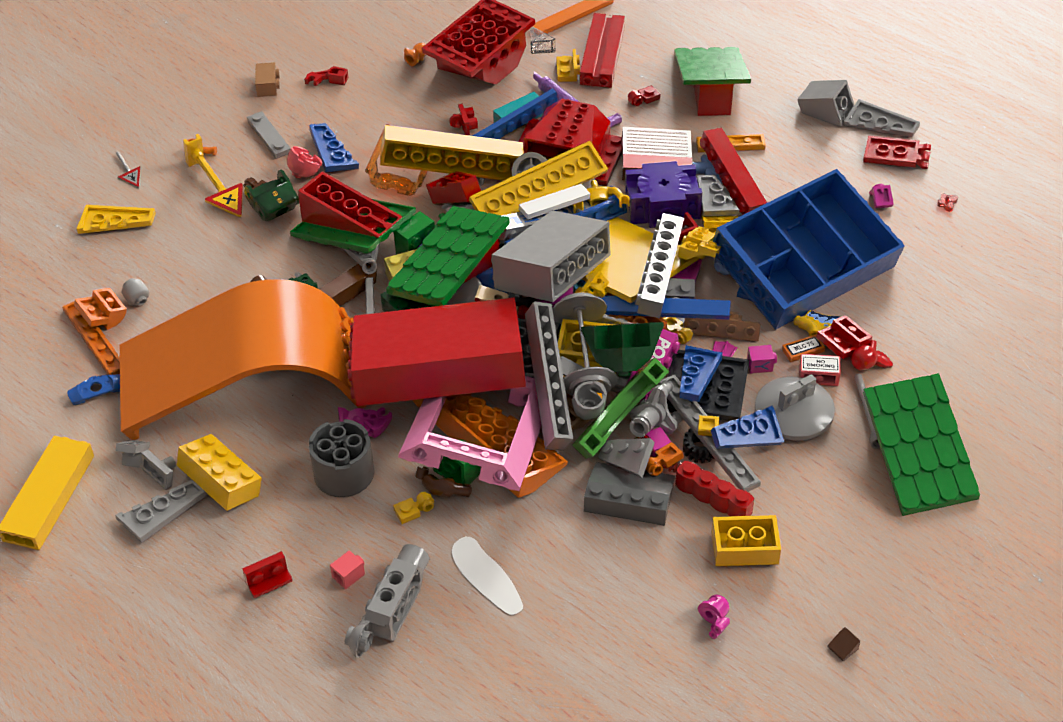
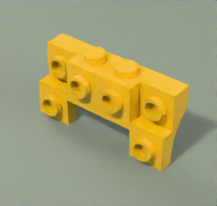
M704 227L695 228L687 236L683 237L677 257L686 260L692 257L700 259L706 256L715 257L716 253L719 254L721 249L720 246L713 242L715 232L712 233Z

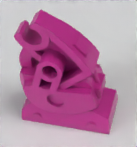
M338 407L339 422H343L344 419L355 421L367 430L369 437L373 438L383 433L392 420L391 412L384 415V407L379 408L377 411L361 408L348 411L343 407Z

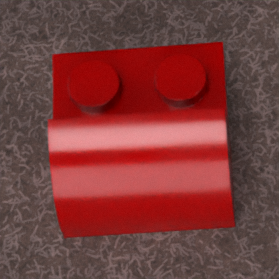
M846 315L833 320L830 327L818 331L816 335L817 339L842 359L852 357L855 349L861 345H869L872 340V336Z

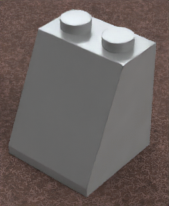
M847 80L811 81L797 99L803 114L836 126L843 125L845 118L854 106Z

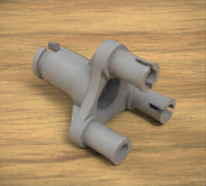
M664 380L660 385L654 387L648 399L642 400L629 412L633 420L630 423V430L635 436L644 437L654 427H661L666 434H672L683 420L678 411L670 414L667 407L668 393L673 390V383L671 381L667 383L668 380Z

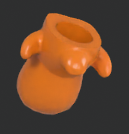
M417 43L413 49H404V59L410 66H415L419 61L424 60L426 54L422 52V47L426 45L425 43Z

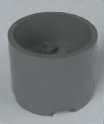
M348 419L331 424L326 422L315 429L309 439V453L314 481L317 487L322 492L334 497H349L365 490L374 477L371 442L367 430L361 424Z

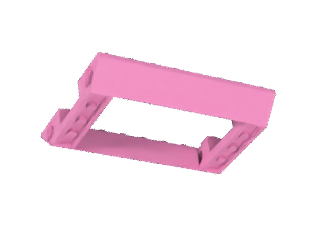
M525 376L526 387L510 389L508 403L518 407L525 406L508 454L431 433L447 396L425 398L398 458L434 468H439L443 456L453 460H460L482 467L479 480L519 491L541 428L535 378Z

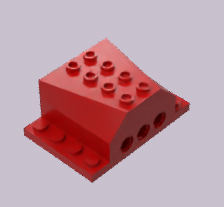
M480 0L424 45L422 52L436 59L437 68L440 70L497 85L518 67L527 46L525 32L536 24L535 19L496 0Z
M560 99L547 107L540 120H530L518 141L523 142V153L535 152L549 157H556L591 141L608 168L606 173L595 178L598 185L602 186L608 185L623 151L622 137L610 135L611 121L595 105L569 99Z

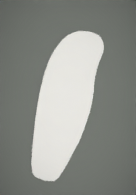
M465 536L454 543L452 556L458 569L466 579L509 615L519 613L523 609L521 598L504 570L484 552L474 538Z

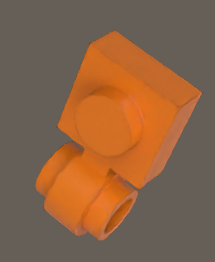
M670 442L655 452L656 457L649 458L645 470L652 476H658L663 471V464L667 468L684 458L683 452Z

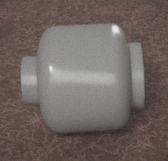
M131 278L123 284L121 293L129 305L141 306L147 302L149 290L142 280Z

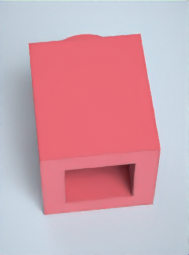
M350 550L330 564L332 578L343 588L347 589L365 575L363 559L359 555L355 556Z

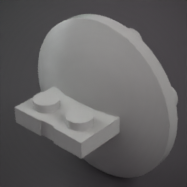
M812 374L805 378L782 377L772 380L761 388L755 402V412L773 405L784 439L808 441L821 435L830 427L835 412L832 397L821 385L816 383V378Z

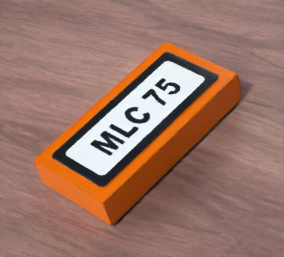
M815 334L782 345V350L789 361L794 362L800 360L801 354L816 355L825 352V346L816 338Z

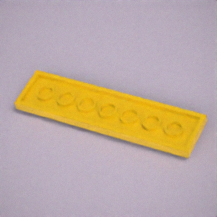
M588 141L470 196L469 201L476 211L486 212L487 214L491 213L502 216L521 212L519 204L583 184L606 173L608 168L591 141Z

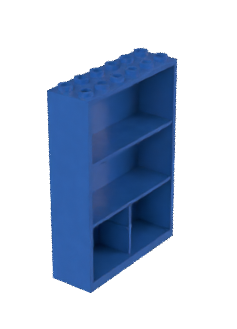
M838 169L717 227L713 242L721 247L720 253H716L715 257L775 330L794 321L796 316L801 317L810 310H814L894 268L905 247L903 242L891 231V228L884 223L878 213L869 206L868 202L862 198L856 188L847 181L846 177Z

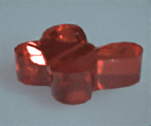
M943 193L938 200L937 206L952 212L954 204L957 203L958 196Z

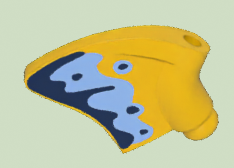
M810 310L805 316H796L793 323L807 331L809 336L817 335L818 331L830 327L833 320L842 316L823 315Z

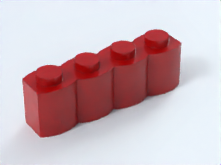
M683 461L676 470L675 485L680 491L692 494L700 502L710 504L715 510L727 513L729 517L752 515L755 498L747 491L736 489L732 483L719 479L709 471L701 470L698 465L690 461Z

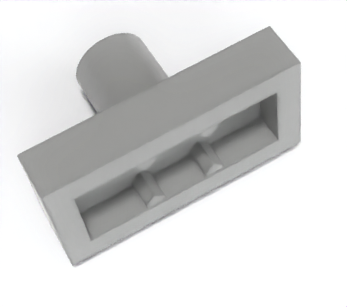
M149 450L141 452V468L163 488L168 489L172 487L173 471L171 469L176 467L174 458L170 456L160 460Z

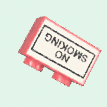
M801 354L799 377L805 378L812 374L819 385L838 386L840 379V356Z

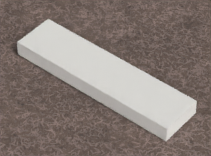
M582 184L519 204V210L527 219L549 213L552 210L555 211L590 199V193Z

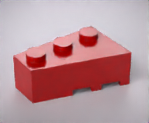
M458 171L426 184L433 204L471 203L469 197L481 191L476 175Z

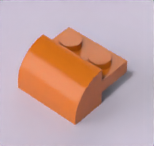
M111 288L93 290L91 297L79 298L74 301V306L90 327L103 325L106 330L111 329L124 319L127 308Z

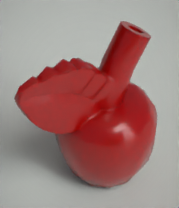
M871 340L869 345H861L855 349L851 357V363L857 370H868L875 365L888 368L892 367L893 363L886 354L879 350L876 351L877 341Z

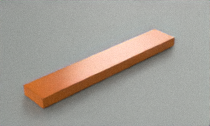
M583 0L536 22L529 30L536 36L541 37L612 4L614 0Z
M74 301L62 306L64 313L107 375L120 374V356L98 326L90 327L74 306Z

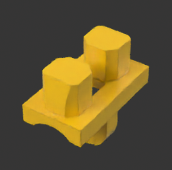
M596 269L594 273L587 275L585 285L580 288L578 287L574 292L590 293L603 298L607 293L604 289L609 284V281L602 275L600 270Z

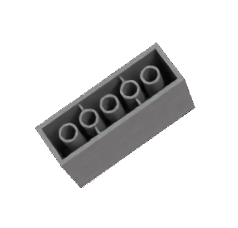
M553 210L492 254L491 262L493 264L495 289L554 302L611 255L609 222Z

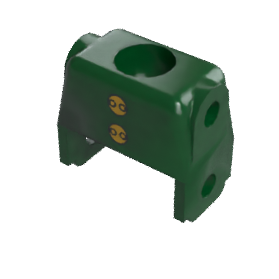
M278 170L277 180L266 182L254 189L247 185L244 189L246 199L263 221H271L293 210L299 204V197L284 170Z

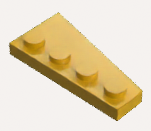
M86 205L76 229L78 234L152 226L156 212L155 208Z

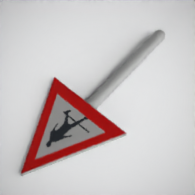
M116 152V155L127 171L117 178L139 188L141 166L130 170L120 153Z

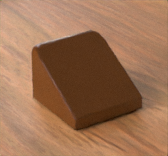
M844 627L827 647L844 661L859 650L860 640Z

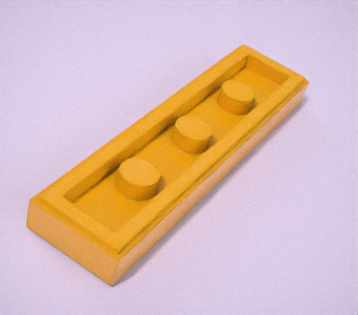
M764 134L727 135L736 151L765 150L766 148ZM696 137L698 153L705 152L699 143L701 137Z

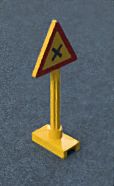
M196 134V139L190 142L184 139L183 144L187 165L191 167L199 164L218 190V193L205 198V202L237 217H242L243 184L239 183L226 189L204 159L201 136Z

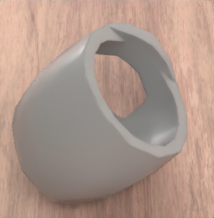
M587 381L575 389L572 406L575 414L580 419H595L602 414L607 398L604 384L598 381ZM591 388H597L601 393H596Z

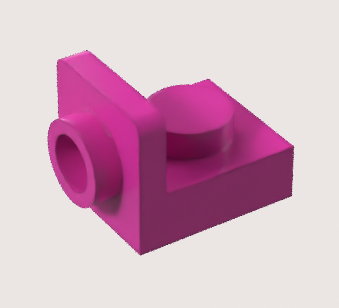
M876 184L872 187L869 194L873 196L875 208H887L894 205L890 185Z

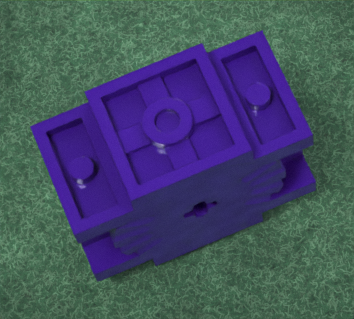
M677 161L642 164V169L625 170V195L630 197V223H648L649 228H656L657 220H661L663 213L684 218V214L688 212L693 219L701 218L703 192L698 186L695 164L678 166Z

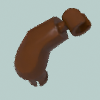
M417 467L415 477L422 480V485L433 496L449 498L453 495L470 497L472 492L470 484L457 483L452 478L438 479L433 474H428V467Z

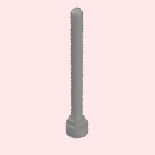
M856 374L854 376L871 430L869 440L872 448L880 449L863 395V389L866 387L862 375Z

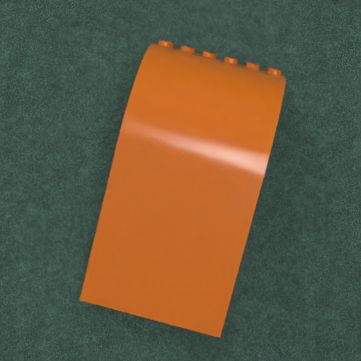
M280 279L260 280L227 290L120 344L121 432L129 439L137 440L139 439L140 428L245 377L275 370H295L320 376L337 386L356 405V400L351 398L350 388L352 385L348 379L350 323H353V318H350L345 309L340 307L323 291L297 281ZM366 405L357 407L362 409L366 407Z

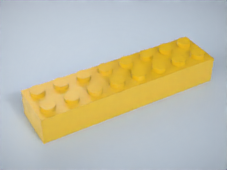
M385 125L380 148V165L447 174L458 171L476 175V177L506 180L512 177V167L515 160L524 154L523 142Z

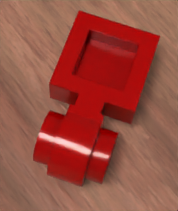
M650 85L638 91H631L628 94V101L633 106H639L643 101L648 104L659 100L661 94Z

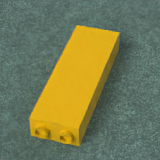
M53 436L0 523V538L2 542L36 550L41 549L94 458L90 443L72 440L67 437Z

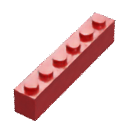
M722 127L703 131L699 142L700 146L714 166L715 172L720 176L723 185L730 193V197L736 203L739 212L744 215L766 204V199Z

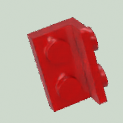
M282 551L242 568L246 585L254 598L293 581L287 569L286 559Z

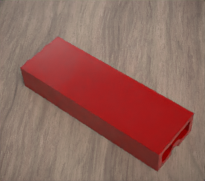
M593 14L580 69V85L612 88L625 29V16L612 15V18L606 17V14Z

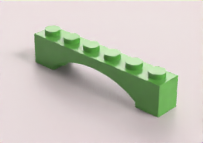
M656 358L649 360L605 407L602 414L578 437L572 446L585 459L593 457L606 443L608 437L625 416L669 371Z

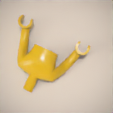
M596 180L590 182L591 188H587V191L590 193V199H587L591 207L607 201L613 195L619 199L620 208H622V204H627L630 207V197L623 195L618 188L598 186ZM583 201L573 204L574 213H576L577 209L584 210Z

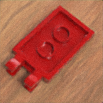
M868 135L863 162L913 168L918 165L922 169H928L931 144H920V140Z

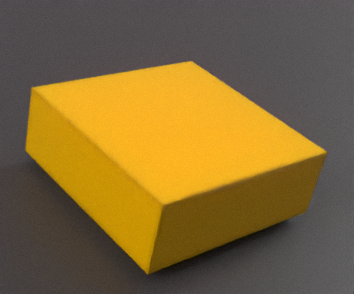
M699 415L698 435L712 436L710 430L719 425V417Z

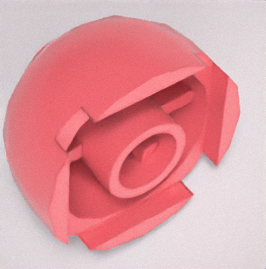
M293 146L287 156V165L292 171V175L296 178H308L315 175L322 164L321 159L315 154L312 157L308 154L309 151L304 148Z

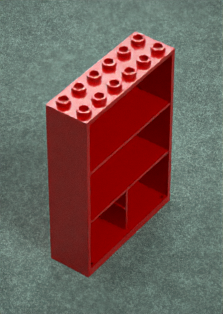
M515 297L355 315L353 323H350L348 379L352 385L350 388L351 398L356 400V406L526 387Z

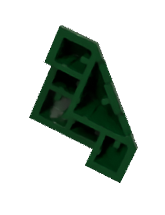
M664 322L581 327V332L597 363L604 368L618 372V376H628L630 371H638L652 358L664 327Z

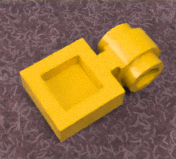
M663 317L667 321L668 331L678 334V342L680 344H686L692 339V330L690 328H683L682 321L676 317Z
M421 492L417 495L416 502L411 497L394 504L393 509L401 524L421 517L420 510L424 512L431 511L434 508V499L431 494Z

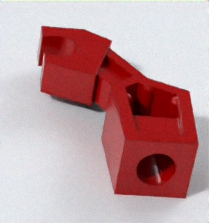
M333 66L325 71L310 72L304 79L305 84L309 85V82L313 81L314 86H317L323 80L328 79L331 84L345 85L349 78L348 69Z

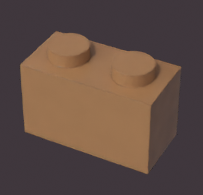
M275 62L256 64L255 86L257 97L277 96V89H280L279 69H276Z

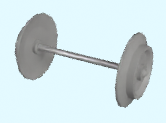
M582 292L567 295L552 308L553 317L556 322L562 324L563 319L578 320L585 368L575 370L564 377L565 391L571 396L574 395L575 389L583 382L598 381L604 384L608 393L615 387L618 381V376L614 371L603 367H590L587 344L581 332V327H584L583 321L595 322L602 318L607 309L603 299L590 293ZM591 388L592 391L601 393L599 389Z

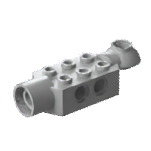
M413 544L404 545L397 559L394 558L391 565L386 567L384 578L381 582L377 583L373 598L369 599L366 604V615L362 617L358 626H351L346 633L345 645L349 646L355 657L360 658L364 652L369 650L373 635L391 641L395 640L421 590L423 572L430 560L428 553L422 548Z

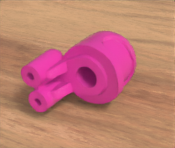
M718 594L712 595L708 601H703L698 606L699 614L707 622L712 623L709 636L713 639H716L730 624V618L725 617L729 612V602L725 597Z

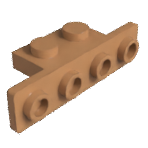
M730 312L729 320L685 318L684 328H690L693 334L759 341L761 324L759 322L743 321L742 315H739L737 312Z

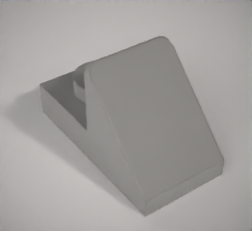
M128 440L116 443V451L123 452L122 465L141 467V452L149 449L150 442Z

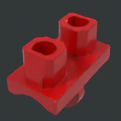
M462 103L458 104L460 113L453 114L449 119V123L454 128L462 126L464 134L468 136L470 135V130L478 129V121L474 116L473 107L464 108Z

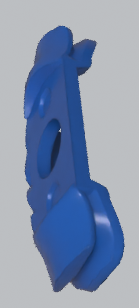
M120 374L92 376L68 390V397L73 405H79L90 398L109 392H120ZM93 384H100L102 386L97 392L90 389Z

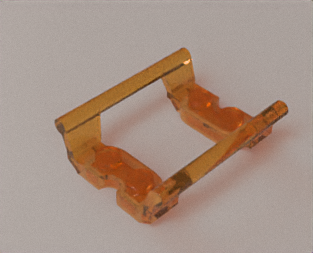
M383 129L365 169V172L369 174L370 183L376 188L384 190L394 188L399 194L415 195L418 187L422 186L428 171L421 170L415 182H411L406 177L391 173H378L377 159L380 155Z

